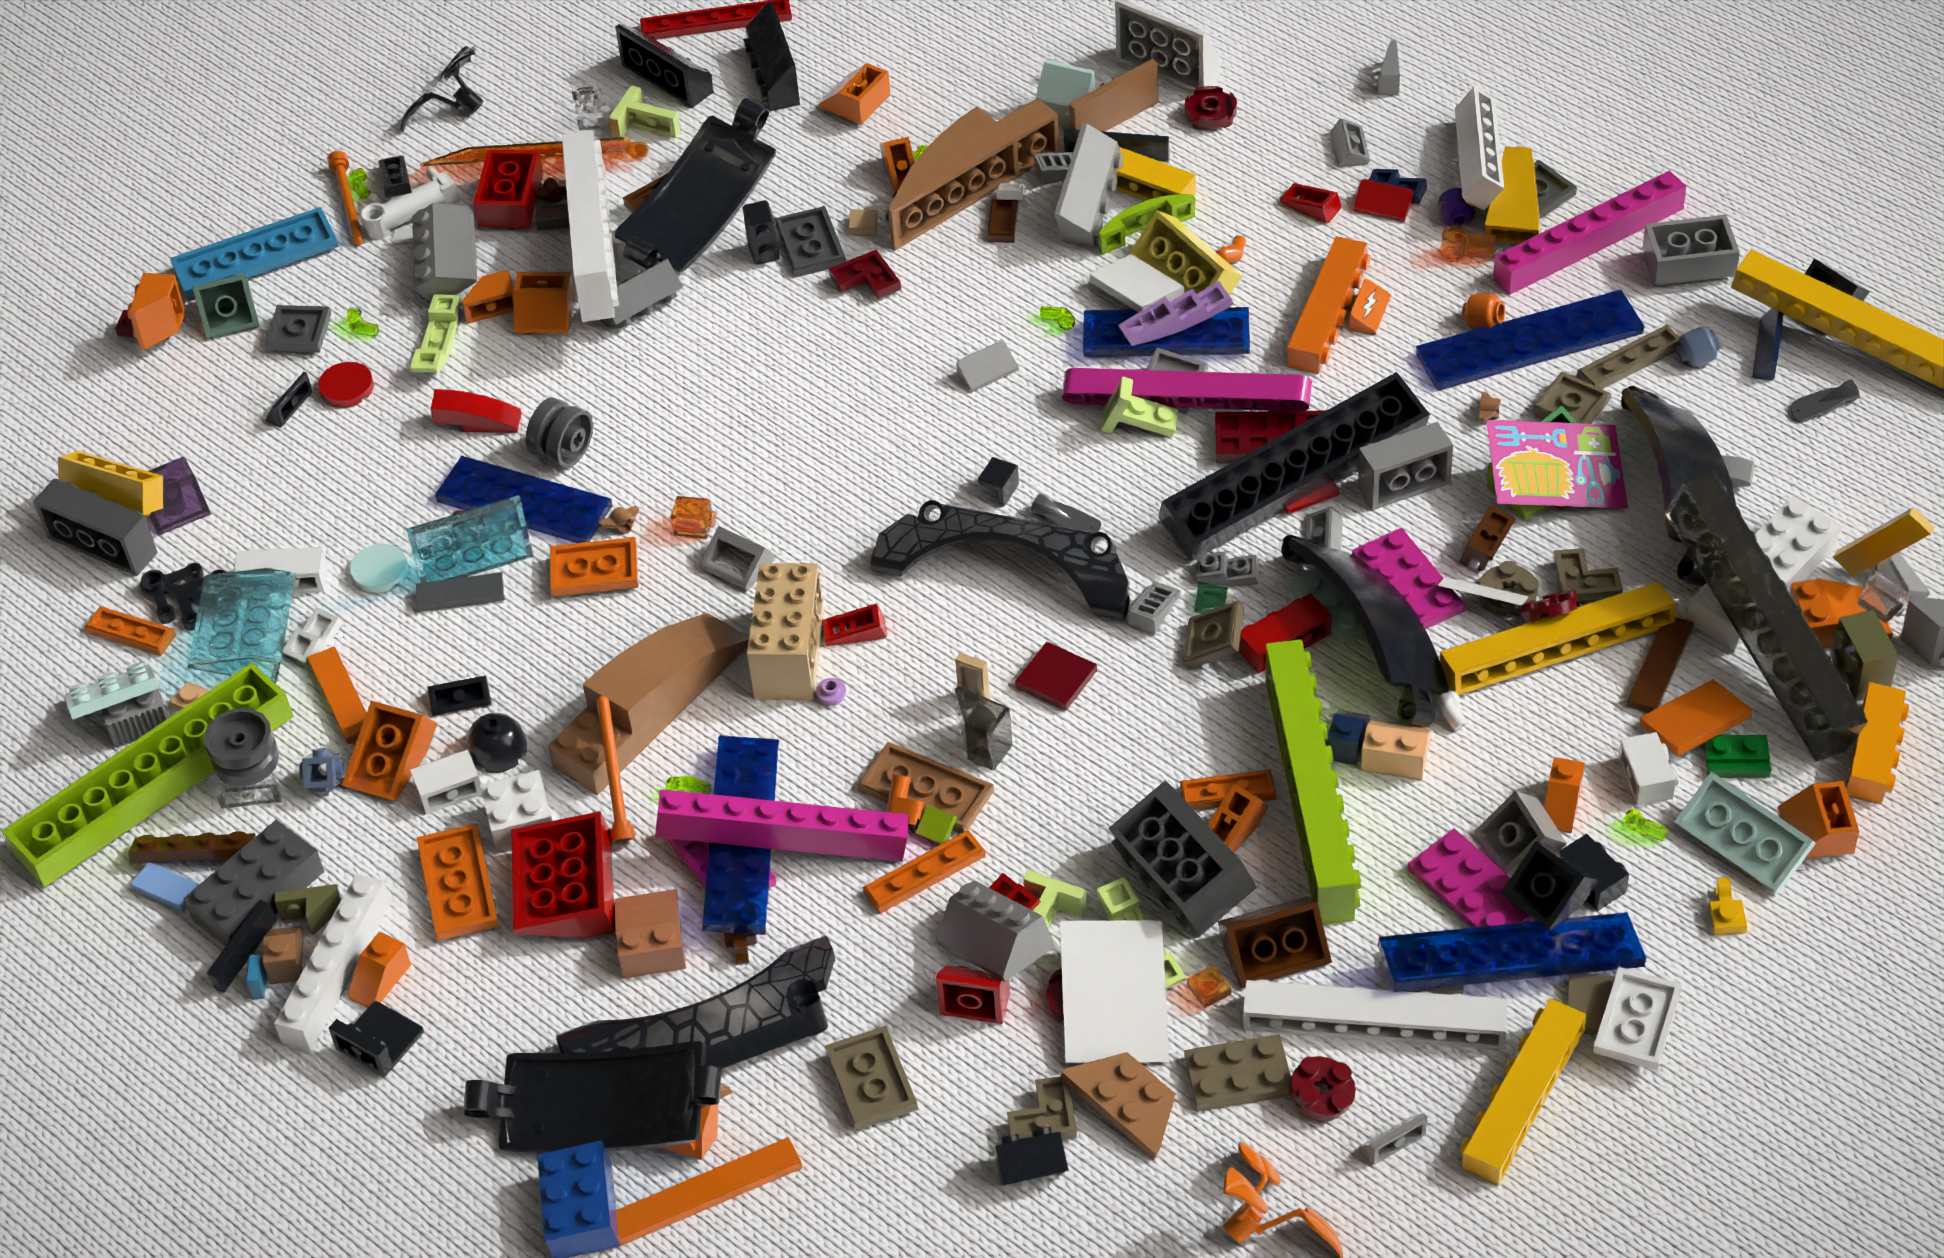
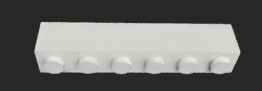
M1473 86L1454 108L1462 197L1469 205L1477 206L1485 211L1504 189L1495 98Z
M355 874L274 1023L282 1045L307 1052L312 1051L357 966L360 954L369 944L391 903L384 880Z

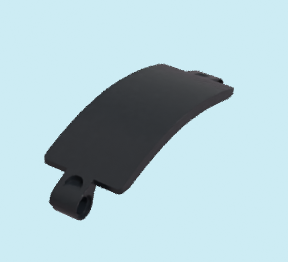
M744 98L736 110L732 125L713 115L704 121L686 150L662 182L616 229L615 238L626 243L623 257L646 269H649L658 261L661 262L668 259L674 270L683 272L709 248L738 213L776 155L775 148L756 139L769 116V111L766 108Z
M1633 385L1629 386L1621 392V406L1623 409L1634 413L1654 452L1661 480L1668 536L1672 540L1689 545L1677 566V576L1682 581L1703 587L1717 572L1718 556L1730 559L1740 549L1737 506L1727 467L1715 442L1693 414L1668 404L1655 393Z
M1295 535L1285 536L1281 547L1283 558L1287 561L1304 565L1311 564L1333 584L1347 601L1358 619L1371 646L1382 676L1389 684L1404 687L1397 709L1399 720L1407 725L1423 728L1429 727L1436 716L1432 693L1441 695L1442 693H1447L1449 689L1432 641L1408 601L1383 575L1356 556L1345 551L1327 547L1311 539Z
M701 1041L616 1051L511 1053L506 1058L504 1084L485 1080L466 1081L463 1112L465 1116L472 1118L501 1119L499 1149L510 1152H552L601 1140L607 1151L679 1145L695 1142L699 1139L701 1108L720 1103L722 1069L704 1065L706 1045Z

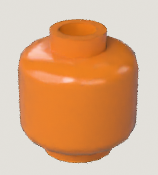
M1472 294L1468 301L1463 304L1462 316L1472 329L1493 330L1504 321L1505 305L1495 294Z

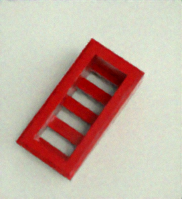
M1293 183L1280 198L1281 204L1325 223H1329L1341 210L1338 192Z
M877 603L822 619L826 646L872 641L887 637L885 618ZM846 625H850V630L846 631ZM834 627H839V633L834 634Z

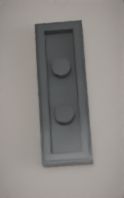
M502 572L416 584L418 612L505 600Z

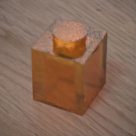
M685 496L676 497L670 517L674 536L708 538L710 528H714L716 524V511H712L710 499Z

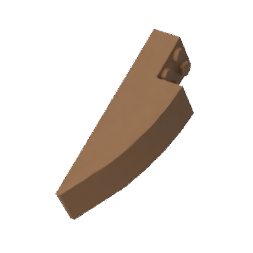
M1036 98L999 121H995L978 106L956 120L919 156L909 169L888 208L892 248L896 251L995 192L1000 183H1010L1034 168V155L1060 153L1058 113L1039 98Z
M704 613L666 626L632 645L583 683L587 708L547 745L552 767L596 795H599L609 785L597 699L600 696H606L609 700L619 772L621 773L748 647L749 636L711 614Z

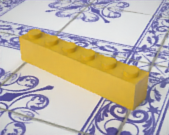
M1551 998L1544 1009L1540 1007L1537 1010L1532 1022L1534 1028L1530 1034L1525 1033L1521 1038L1518 1046V1051L1520 1052L1517 1058H1511L1508 1061L1503 1074L1505 1076L1504 1081L1501 1085L1496 1084L1489 1097L1490 1106L1487 1111L1483 1109L1480 1111L1474 1124L1476 1130L1473 1136H1466L1461 1145L1459 1154L1463 1155V1170L1499 1186L1583 1035L1586 1013Z

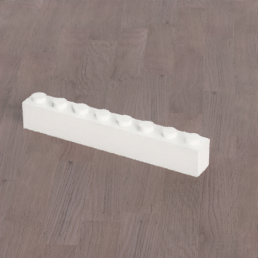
M1263 979L1256 981L1246 980L1243 1031L1505 1050L1508 999L1495 996H1465L1458 993L1448 995L1434 994L1428 991L1406 992L1397 989H1367L1360 986L1350 988L1336 987L1330 984L1308 985L1299 982H1269Z

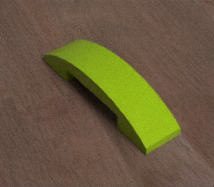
M1174 194L1157 197L1122 211L1100 230V253L1104 255L1126 246L1125 237L1144 230L1156 211L1174 216L1180 222L1195 217V196L1193 194Z

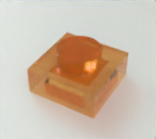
M1215 965L1187 978V987L1203 1008L1231 995V986Z

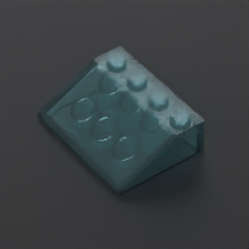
M519 495L406 529L410 551L420 583L468 577L534 557Z
M260 568L205 575L187 668L232 676L253 662L276 684L296 573L272 568Z

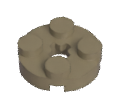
M1504 561L1500 566L1490 568L1482 575L1479 581V585L1499 590L1512 588L1514 593L1528 596L1525 602L1537 601L1538 580L1531 572L1517 566L1513 561ZM1479 596L1481 604L1493 614L1504 616L1505 612L1514 613V616H1520L1517 604Z

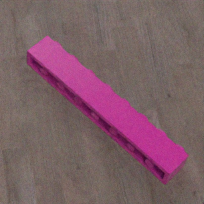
M1669 170L1499 253L1494 258L1493 280L1508 295H1511L1645 229V224L1657 223L1683 210L1687 185Z
M660 789L655 837L903 862L908 838V814Z

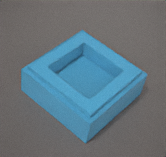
M261 954L249 955L246 984L253 999H264L267 972Z

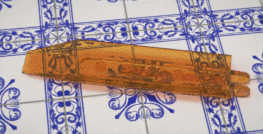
M630 138L595 139L600 140L602 155H608V160L624 159L623 154L626 153L632 158H643L650 153L649 146L645 142H631ZM562 141L467 147L420 163L419 165L427 167L484 163L487 150L539 151L541 164H546V159L556 158V163H564Z

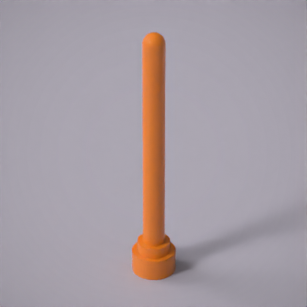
M333 151L327 156L328 167L337 177L353 243L361 245L363 243V236L346 174L349 167L348 157L343 151Z
M600 696L597 699V708L614 816L612 828L609 829L611 842H624L635 839L634 826L630 825V820L626 819L609 700L606 696Z

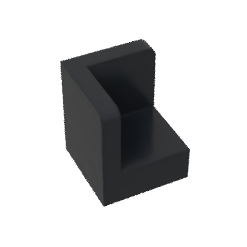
M992 457L978 477V483L998 490L999 505L1005 506L1019 485L1018 465Z

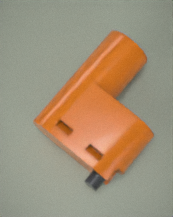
M893 774L886 812L908 814V824L911 825V829L917 830L924 813L925 802L907 799L911 778Z

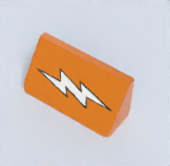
M1364 279L1350 312L1349 329L1376 334L1391 294L1372 281Z

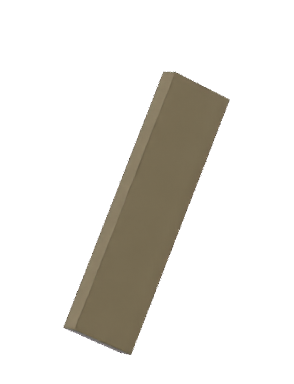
M1665 325L1578 369L1577 378L1604 389L1676 352V347L1680 346V337L1668 325Z

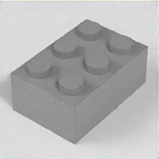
M1727 215L1645 224L1642 249L1655 286L1735 276L1740 251Z
M1435 422L1359 448L1358 488L1371 509L1375 510L1451 484L1453 444L1440 424Z

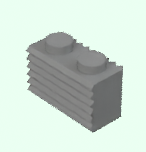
M159 689L101 709L113 744L117 748L120 745L124 746L126 743L130 744L131 741L137 740L169 718Z

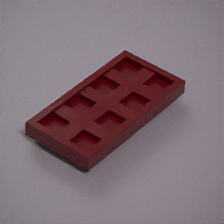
M1326 410L1303 412H1215L1216 462L1236 461Z

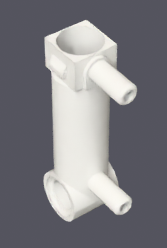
M429 167L426 170V175L431 181L411 190L412 193L400 195L385 203L376 194H371L368 197L370 204L361 210V218L366 236L371 240L385 239L390 235L391 229L412 220V216L418 210L424 209L432 203L452 204L458 201L459 195L456 183L446 172L439 174L434 167Z

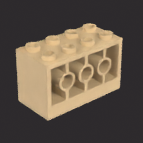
M759 563L747 649L754 699L814 700L822 619L824 615L818 563Z

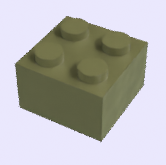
M1874 610L1840 617L1837 630L1834 631L1833 649L1830 651V661L1834 668H1838L1845 690L1850 691L1855 701L1864 699L1869 682L1891 687L1898 653Z

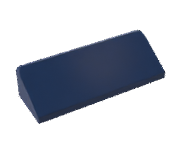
M1771 308L1760 319L1752 377L1755 379L1771 381L1775 379L1784 313L1774 308Z

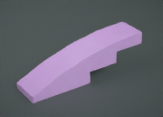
M1217 281L1198 294L1191 289L1171 302L1165 296L1118 326L1131 346L1185 330L1211 318L1234 305L1220 281Z

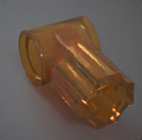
M1448 226L1442 233L1440 256L1449 262L1460 261L1463 256L1493 259L1496 235L1466 233L1460 226Z

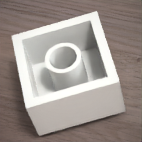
M540 769L480 784L497 853L511 850V829L553 821Z

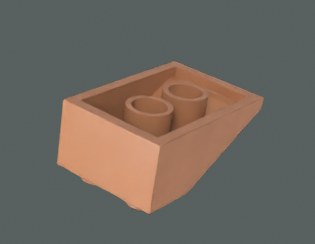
M677 889L616 898V939L623 978L686 969Z

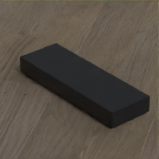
M404 155L378 161L386 198L412 193Z
M260 900L207 971V975L216 990L225 993L248 961L249 955L254 953L264 939V936L278 920L270 903Z

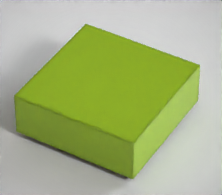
M927 804L916 833L943 844L948 841L957 816Z

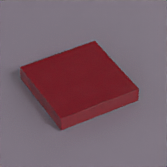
M1046 641L1015 680V688L1067 711L1098 671L1097 664Z

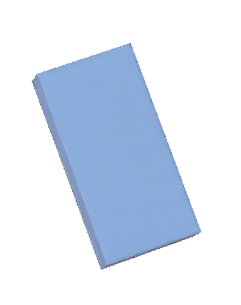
M151 862L146 864L131 883L134 891L181 912L187 907L183 898L199 885L195 881Z

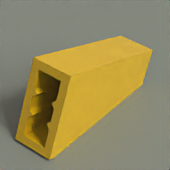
M1505 146L1501 160L1504 189L1489 206L1485 230L1488 241L1520 244L1541 233L1535 164L1532 148Z

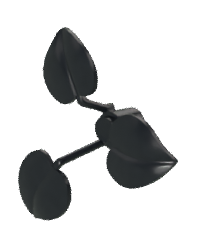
M467 45L464 46L440 75V78L446 81L453 76L461 86L453 95L456 101L454 102L433 92L424 93L406 110L401 122L400 130L404 132L409 117L425 102L433 98L453 106L456 110L461 107L470 116L480 108L484 100L468 87L459 76L460 68L465 63L471 62L472 55H476V48L474 46L471 48Z

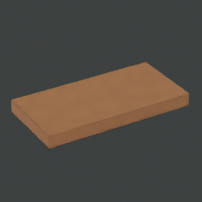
M1151 59L1069 103L1070 129L1080 130L1082 123H1085L1099 131L1106 132L1157 104L1158 63Z
M890 742L886 743L857 784L858 791L888 803L892 775L910 777L907 799L924 801V811L928 804L957 816L952 830L963 833L970 828L994 792V784Z

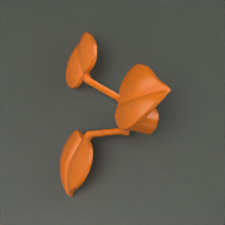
M1240 1141L1237 1144L1238 1150L1244 1160L1259 1173L1260 1181L1254 1188L1233 1167L1226 1171L1223 1193L1245 1201L1223 1223L1227 1233L1235 1241L1242 1244L1254 1231L1261 1235L1266 1229L1291 1218L1301 1217L1336 1250L1338 1258H1343L1342 1246L1336 1232L1324 1218L1309 1207H1306L1304 1210L1298 1208L1261 1224L1260 1221L1263 1219L1262 1213L1266 1214L1268 1212V1206L1259 1193L1267 1180L1278 1186L1281 1178L1269 1160L1246 1143Z

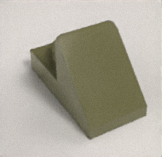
M337 884L275 892V904L281 920H296L306 917L312 935L316 934L332 918L342 900Z

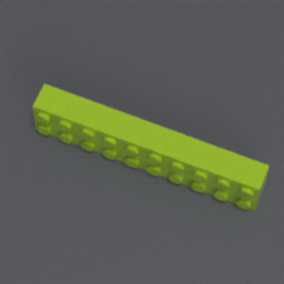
M1302 639L1267 643L1265 683L1310 895L1312 899L1318 902L1323 924L1355 921V908L1360 907L1358 889H1361V878L1359 870H1354L1352 865L1355 863V851L1353 844L1348 845L1347 838H1350L1348 820H1342L1341 813H1344L1342 794L1337 795L1336 788L1339 787L1337 771L1331 770L1330 764H1333L1331 745L1326 746L1325 740L1328 739L1326 722H1321L1319 717L1322 716L1321 699L1315 698L1314 692H1317L1315 674H1310L1309 669H1312L1310 651H1304Z
M251 662L2 830L11 853L45 888L214 772L211 758L205 747L204 735L207 726L215 717L232 709H254L264 714L270 723L272 731H274L294 717L287 695Z

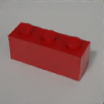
M1310 593L1302 598L1293 600L1289 605L1278 611L1269 613L1265 618L1256 623L1245 626L1241 630L1238 652L1259 674L1266 670L1267 643L1302 639L1305 649L1331 635L1332 615Z

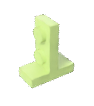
M633 85L629 87L608 118L611 136L617 139H622L629 127L675 138L680 133L678 112L644 104L640 87Z
M1122 377L1103 409L1101 431L1112 434L1117 423L1120 421L1172 437L1176 431L1178 409L1131 395L1133 379Z
M1028 870L1023 878L1024 887L1041 901L1033 911L1043 916L1047 928H1049L1058 910L1079 917L1083 916L1087 908L1085 889Z

